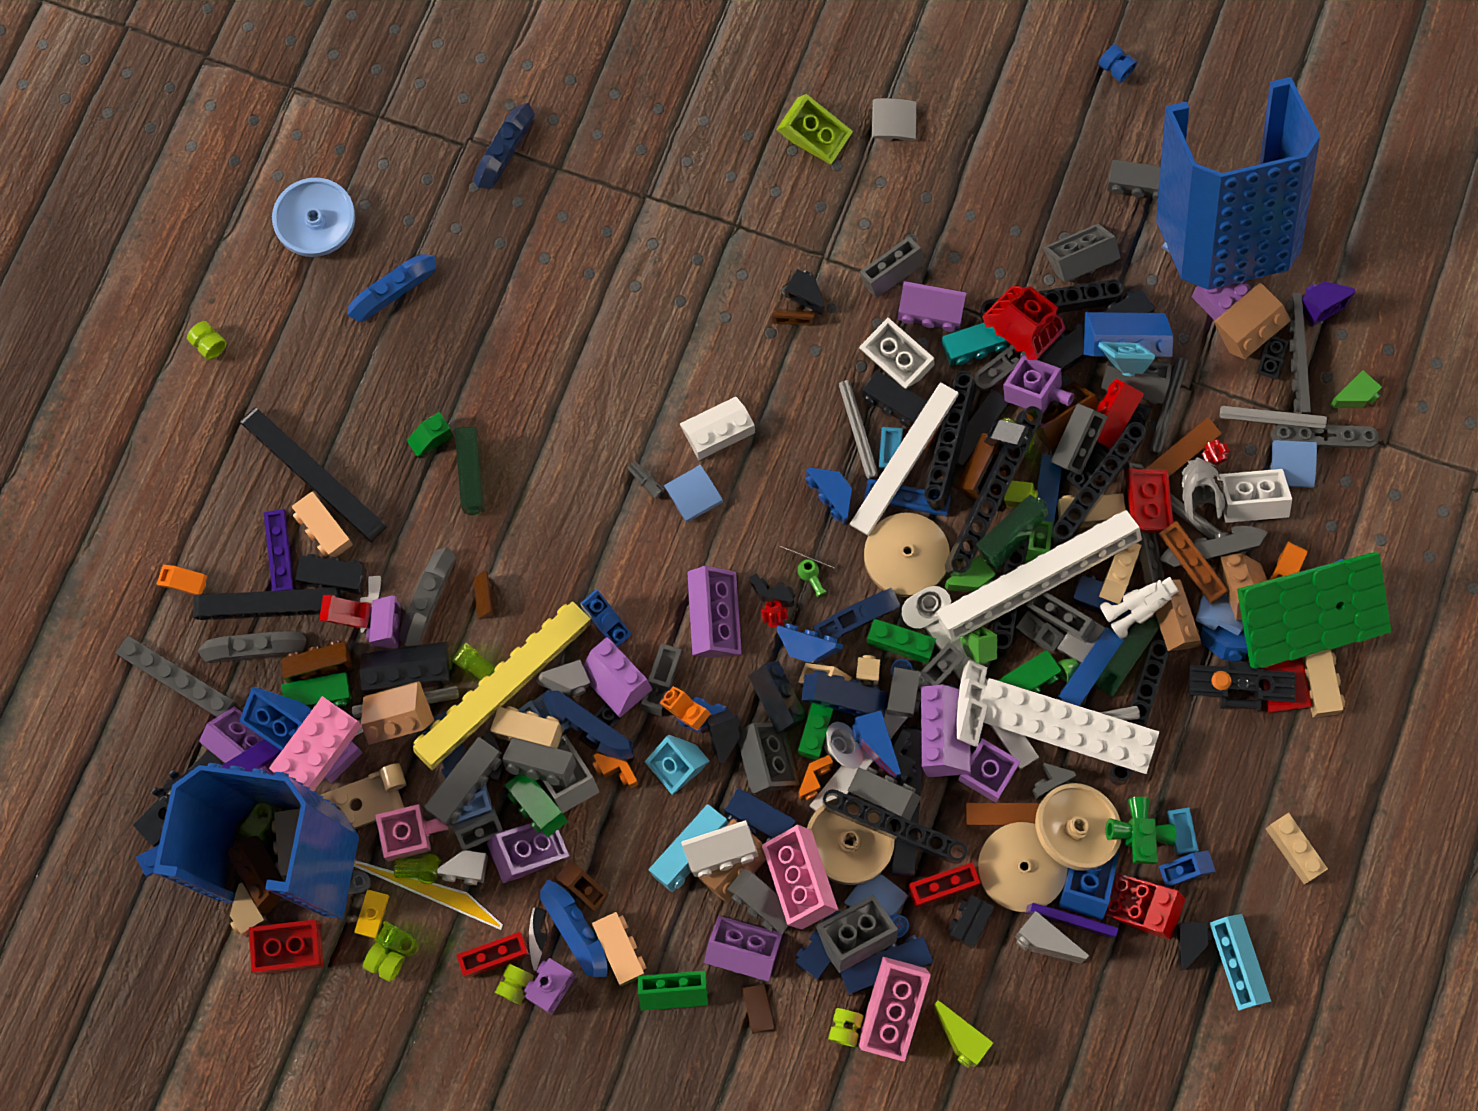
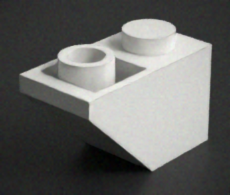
M464 850L439 867L437 874L442 876V880L449 882L462 879L465 884L477 885V882L483 883L488 856L486 853Z

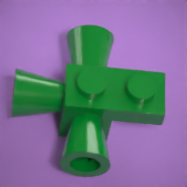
M1133 797L1128 799L1133 819L1125 823L1109 818L1105 828L1107 840L1125 839V846L1132 847L1133 863L1154 865L1158 862L1156 842L1173 846L1176 840V827L1174 824L1155 826V819L1147 818L1150 799L1147 797Z

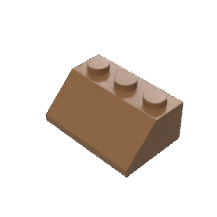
M1259 283L1219 316L1214 323L1229 353L1246 359L1291 320L1283 304L1263 284Z
M1243 553L1220 556L1219 576L1228 589L1226 595L1236 621L1242 620L1237 589L1268 580L1262 565Z
M1173 580L1179 592L1171 596L1172 600L1155 611L1167 650L1199 648L1202 646L1181 580Z
M420 681L363 697L361 725L369 745L422 731L435 722Z
M732 819L727 826L736 824L738 822ZM753 834L752 837L758 856L754 857L752 862L746 864L739 862L733 864L731 869L725 871L718 869L712 871V874L707 877L699 878L716 896L728 904L732 900L733 894L727 889L740 872L746 869L755 873L766 861L762 847L763 843Z

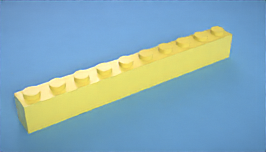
M573 601L569 605L564 604L557 611L558 615L556 617L546 620L542 625V629L537 634L535 632L526 639L527 643L522 648L517 647L510 654L511 658L506 662H500L490 677L487 675L479 682V687L476 690L467 692L462 698L463 701L458 706L453 705L447 711V716L443 720L439 719L434 722L430 727L431 731L426 735H420L414 741V753L431 770L437 767L498 710V707H502L590 626L591 619Z

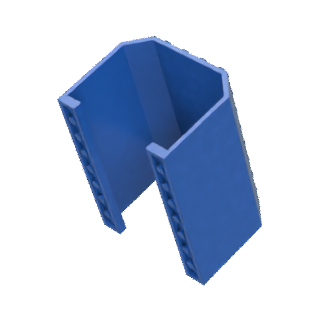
M1292 77L1270 82L1259 165L1225 173L1196 164L1186 142L1189 117L1187 101L1166 106L1156 222L1181 279L1209 290L1289 271L1302 250L1320 141V134Z
M208 763V766L199 765L172 785L153 874L215 901L233 904L236 894L224 889L230 862L227 851L234 843L238 821L260 805L287 809L300 808L286 882L267 880L265 889L320 916L343 919L359 835L343 811L336 808V804L330 803V800L323 799V796L317 795V792L310 790V787L303 786V783L297 782L296 778L289 777L287 773L275 772L274 775L266 774L267 771L261 769H253L252 772L244 771L245 768L239 766H230V769H226L216 763Z

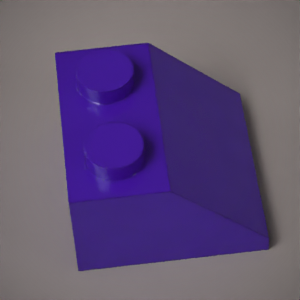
M1325 281L1319 285L1314 283L1305 290L1306 294L1302 296L1303 315L1313 327L1346 308L1356 290L1352 287Z

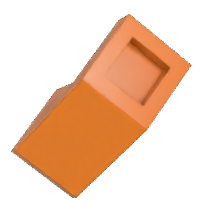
M1288 541L1278 558L1277 566L1269 580L1299 572L1308 551Z
M163 565L156 585L177 589L190 595H202L208 576L177 566Z
M674 686L660 701L664 708L695 730H698L711 715L706 708L695 703L685 692Z
M598 753L593 755L596 761L592 764L598 775L602 773L607 778L621 770L618 775L623 785L628 784L630 789L638 785L626 761Z
M830 754L809 763L799 790L800 800L806 798V801L818 796L817 792H820L821 787L815 774L818 773L821 776L831 771L830 767H833V761Z

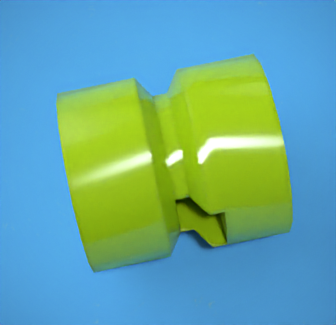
M201 321L193 326L186 338L206 360H212L219 356L227 344L219 333H215V330L207 321Z
M376 942L364 960L363 969L373 974L379 972V977L391 983L398 975L405 957L394 951L388 953V948Z
M508 964L503 974L505 980L499 982L495 993L521 1005L526 995L524 990L535 976Z
M836 1008L833 1018L835 1026L831 1027L828 1040L856 1047L859 1037L857 1029L861 1028L864 1015ZM844 1023L849 1024V1029L843 1027Z

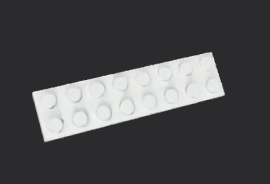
M990 678L988 679L982 703L987 705L983 723L1147 774L1159 731Z

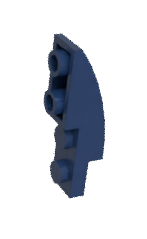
M891 587L831 615L832 617L813 627L818 632L817 635L820 638L824 639L825 635L838 639L861 626L873 622L874 619H879L900 608L901 605Z

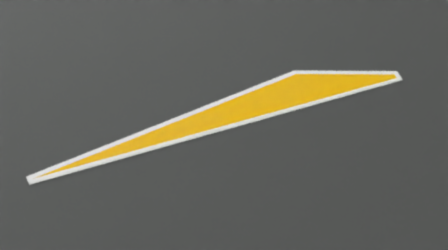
M354 861V867L497 929H502L503 924L467 892L360 861Z

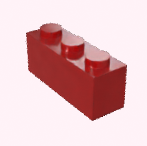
M1115 378L1114 382L1109 385L1103 401L1097 407V412L1108 416L1097 442L1110 449L1114 446L1144 393Z
M971 862L910 883L908 888L915 908L977 888L980 885V880L974 864Z
M518 932L459 953L456 956L463 976L468 979L526 958L530 954L523 934Z

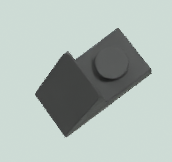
M949 642L920 674L931 685H940L952 675V671L966 656Z
M1043 763L1042 769L1049 781L1045 778L1034 784L1035 788L1032 791V795L1035 800L1047 795L1056 787L1074 780L1076 777L1075 772Z

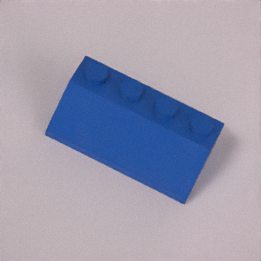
M1085 312L1084 355L1106 356L1100 349L1099 342L1139 343L1152 352L1155 357H1172L1173 334L1165 313Z

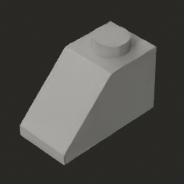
M581 660L541 672L536 680L539 685L552 691L558 690L566 696L573 695L574 697L584 694L590 684Z

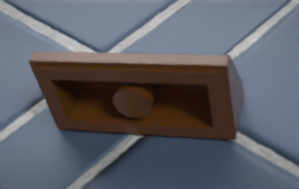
M773 309L772 323L813 326L814 311Z
M483 571L474 578L478 619L493 618L494 616L490 576L487 571Z
M765 985L742 988L752 1034L774 1029Z

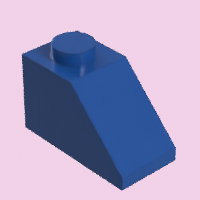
M1202 625L1199 636L1201 644L1222 660L1245 661L1247 645L1244 628L1237 636L1221 626L1212 630Z
M1209 850L1194 852L1159 866L1166 887L1216 872Z

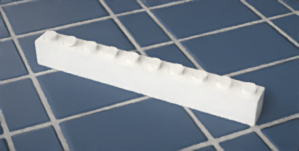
M1127 510L1116 514L1107 521L1097 524L1092 529L1075 536L1064 544L1058 545L1053 550L1039 555L1036 559L1019 566L1006 575L1000 576L997 580L980 587L971 594L963 596L958 601L944 606L936 612L940 625L953 642L1141 541L1140 528Z

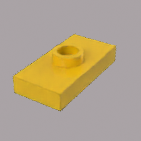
M367 889L354 933L377 939L389 895Z

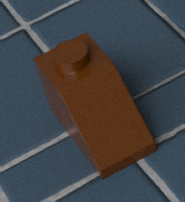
M571 861L555 877L593 911L609 895L586 872Z

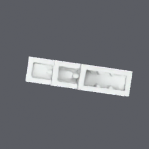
M967 660L964 663L958 697L957 739L976 747L979 743L987 705L982 703L986 685L983 684L987 667Z

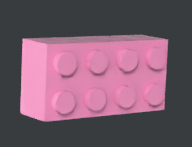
M322 696L269 769L274 773H287L289 777L296 778L297 782H301L303 786L310 787V790L315 791L362 725Z
M796 825L762 844L789 926L804 929L838 910L812 830Z
M886 957L882 958L857 1042L861 1050L905 1062L931 976L926 968Z

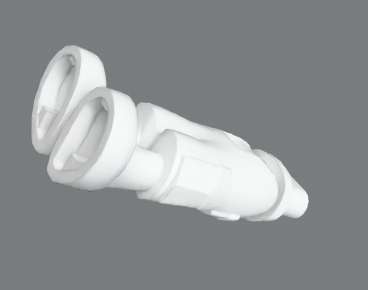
M1171 577L1164 581L1158 580L1139 590H1133L1124 595L1123 602L1118 605L1104 602L1100 607L1108 622L1113 621L1127 610H1131V614L1111 624L1118 637L1123 639L1127 637V630L1134 622L1141 624L1151 618L1153 613L1172 600L1171 596L1178 593L1179 590Z

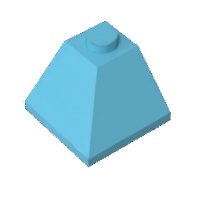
M1099 342L1100 349L1125 376L1143 374L1155 359V355L1139 343Z
M668 735L646 759L645 763L673 795L698 775L709 763V759L696 744Z

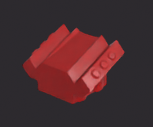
M1021 286L1010 287L982 316L985 327H994L996 336H1001L1015 347L1016 352L1025 351L1027 360H1037L1065 330L1062 318L1056 314L1058 307L1031 286L1025 288Z

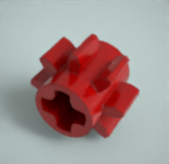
M1217 439L1204 446L1206 450L1203 451L1202 455L1205 461L1211 462L1216 466L1228 460L1227 455L1230 449L1226 442L1222 444Z
M770 601L765 604L764 609H761L763 623L768 622L770 627L781 626L784 624L783 619H788L786 605L782 606L780 601Z

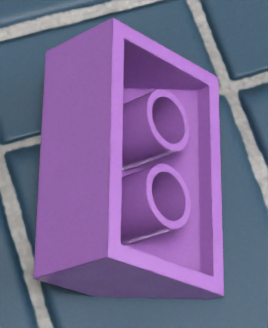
M904 281L898 320L905 324H922L926 328L939 327L948 332L959 331L966 293Z
M608 637L590 651L583 666L590 681L589 685L619 718L653 690L646 677Z
M718 915L708 943L704 963L769 981L782 934L775 931L771 933L767 929Z

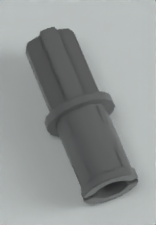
M633 462L628 467V470L641 482L639 485L647 489L655 499L665 491L652 477L653 474H648L637 462Z

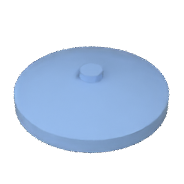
M307 178L293 183L280 194L273 208L272 223L277 237L287 249L298 255L318 257L332 253L348 240L355 225V209L348 193L337 183L324 178Z

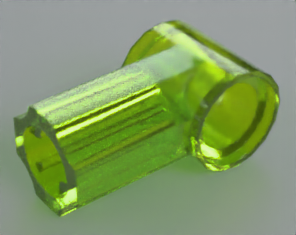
M465 642L451 659L461 669L468 670L480 680L487 675L490 677L495 672V666L481 657L478 651Z
M426 854L421 859L398 858L394 863L395 878H418L424 884L435 883L441 860L432 854Z

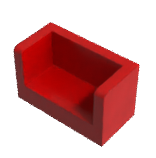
M323 595L319 621L358 629L367 628L371 603L335 597V595Z

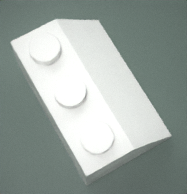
M889 318L859 347L860 350L905 389L920 381L934 366V357Z
M737 397L680 423L698 460L755 433V425L745 406Z
M1283 469L1219 474L1220 480L1224 483L1223 497L1225 499V507L1222 513L1225 523L1287 518L1290 516L1292 497Z
M746 820L681 842L694 877L699 876V878L707 877L712 874V871L718 869L720 871L731 869L733 864L739 862L742 864L752 862L754 857L758 856Z

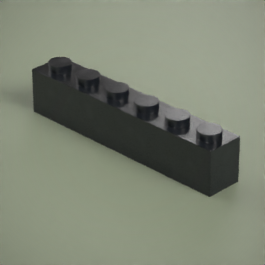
M1139 289L1136 292L1130 291L1119 303L1116 301L1111 303L1104 313H1154L1155 307L1144 292ZM1078 324L1067 336L1065 334L1059 336L1055 343L1049 346L1037 360L1061 368L1062 374L1090 356L1084 355L1085 324Z

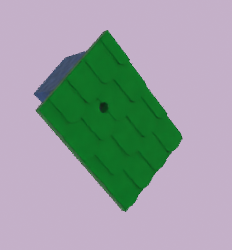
M1372 552L1346 560L1340 559L1331 564L1238 588L1237 593L1250 667L1255 669L1259 667L1264 668L1286 660L1292 661L1326 649H1334L1353 642H1362L1390 633L1391 626L1389 623L1390 619L1386 603L1380 553Z

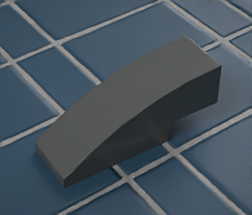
M661 643L648 679L653 690L642 699L641 711L662 717L664 707L660 704V701L671 689L682 649Z

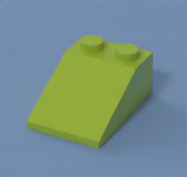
M807 94L796 99L776 129L789 141L828 164L833 163L853 132Z
M938 1000L933 1009L955 1054L959 1056L957 1060L967 1068L970 1066L974 1068L992 1046L993 1042Z

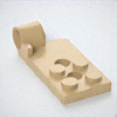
M399 763L383 767L378 772L369 774L367 778L321 794V796H323V799L330 800V803L336 804V807L343 811L354 829L376 822L375 815L404 808L399 789L407 784ZM356 799L361 800V809L353 811L351 809L352 801Z

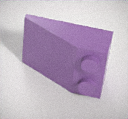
M531 823L495 834L487 842L503 883L524 877L569 857L559 830L547 838L543 832L538 834Z

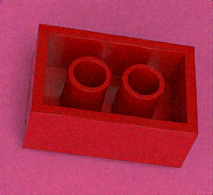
M316 919L249 927L252 973L263 975L324 967L321 923Z

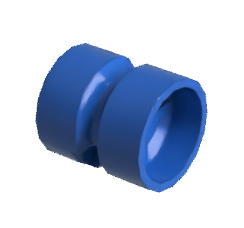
M1114 44L1103 54L1098 64L1106 72L1111 71V76L1121 83L1133 72L1137 66V61L1130 55L1125 56L1124 50L1117 44Z

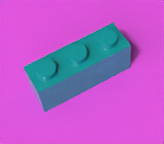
M981 323L943 336L941 344L950 366L954 364L959 366L975 357L976 359L984 358L993 351L996 353L1002 352L1009 347L1010 343L1001 336H996L994 327H985V323Z

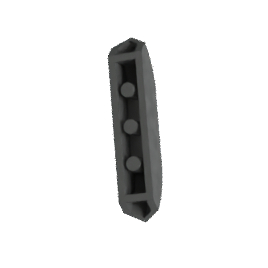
M1251 526L1231 527L1232 535H1228V532L1215 535L1216 539L1208 541L1207 538L1197 539L1194 541V545L1205 560L1210 561L1220 558V556L1257 549L1268 532ZM1169 548L1159 559L1172 569L1183 567Z
M448 546L434 552L421 577L404 617L398 637L405 646L419 645L423 639L455 564L456 557Z
M294 631L225 636L204 641L198 649V653L208 663L287 656L292 652L303 653L307 640L302 632Z

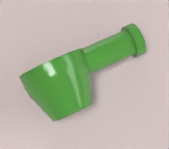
M805 559L798 566V575L802 580L810 581L816 596L819 598L827 593L817 578L819 567L814 560ZM811 565L812 569L806 570L804 567Z
M1064 659L1057 662V665L1062 670L1059 675L1060 678L1065 682L1070 680L1079 666L1076 659Z

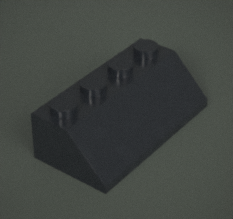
M447 641L362 653L360 678L363 693L367 696L420 681L422 688L452 684Z

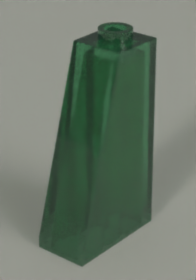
M476 426L455 428L461 508L464 514L467 513L470 516L479 515L480 512H485L481 438Z
M1031 494L976 544L981 558L998 571L1049 514L1046 502L1040 497L1034 498Z
M1152 616L1141 624L1136 622L1094 686L1109 696H1114L1159 630L1160 626L1156 617Z

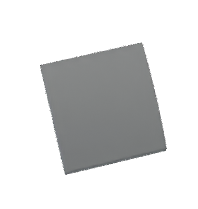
M874 99L872 138L891 141L895 138L913 142L916 139V102L903 99Z
M1096 623L1097 625L1086 643L1067 633L1057 649L1060 653L1076 659L1080 665L1105 627Z

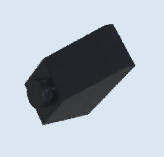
M796 269L785 289V297L822 315L824 312V302L816 278L806 270Z
M730 709L710 715L706 719L714 754L720 764L725 763L740 738L739 728H741L739 717L738 715L734 716Z
M1207 922L1179 923L1176 925L1179 970L1188 968L1208 946V942H1211V929L1207 928Z

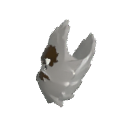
M1198 457L1195 460L1188 461L1187 467L1182 472V475H1184L1182 480V496L1186 514L1189 515L1191 521H1194V511L1198 505L1203 506L1205 503H1211L1217 508V517L1220 519L1225 507V499L1223 497L1224 483L1219 478L1218 468Z

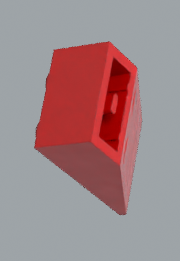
M1117 873L1112 886L1109 905L1104 916L1146 933L1171 940L1186 898L1177 890Z

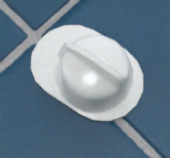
M930 586L909 597L902 607L904 622L912 628H923L938 620L936 612L944 606L951 604L950 595L939 586Z
M841 722L832 723L826 732L827 736L824 741L825 752L827 755L830 754L832 759L847 768H858L862 764L863 756L858 743L854 740L852 729Z

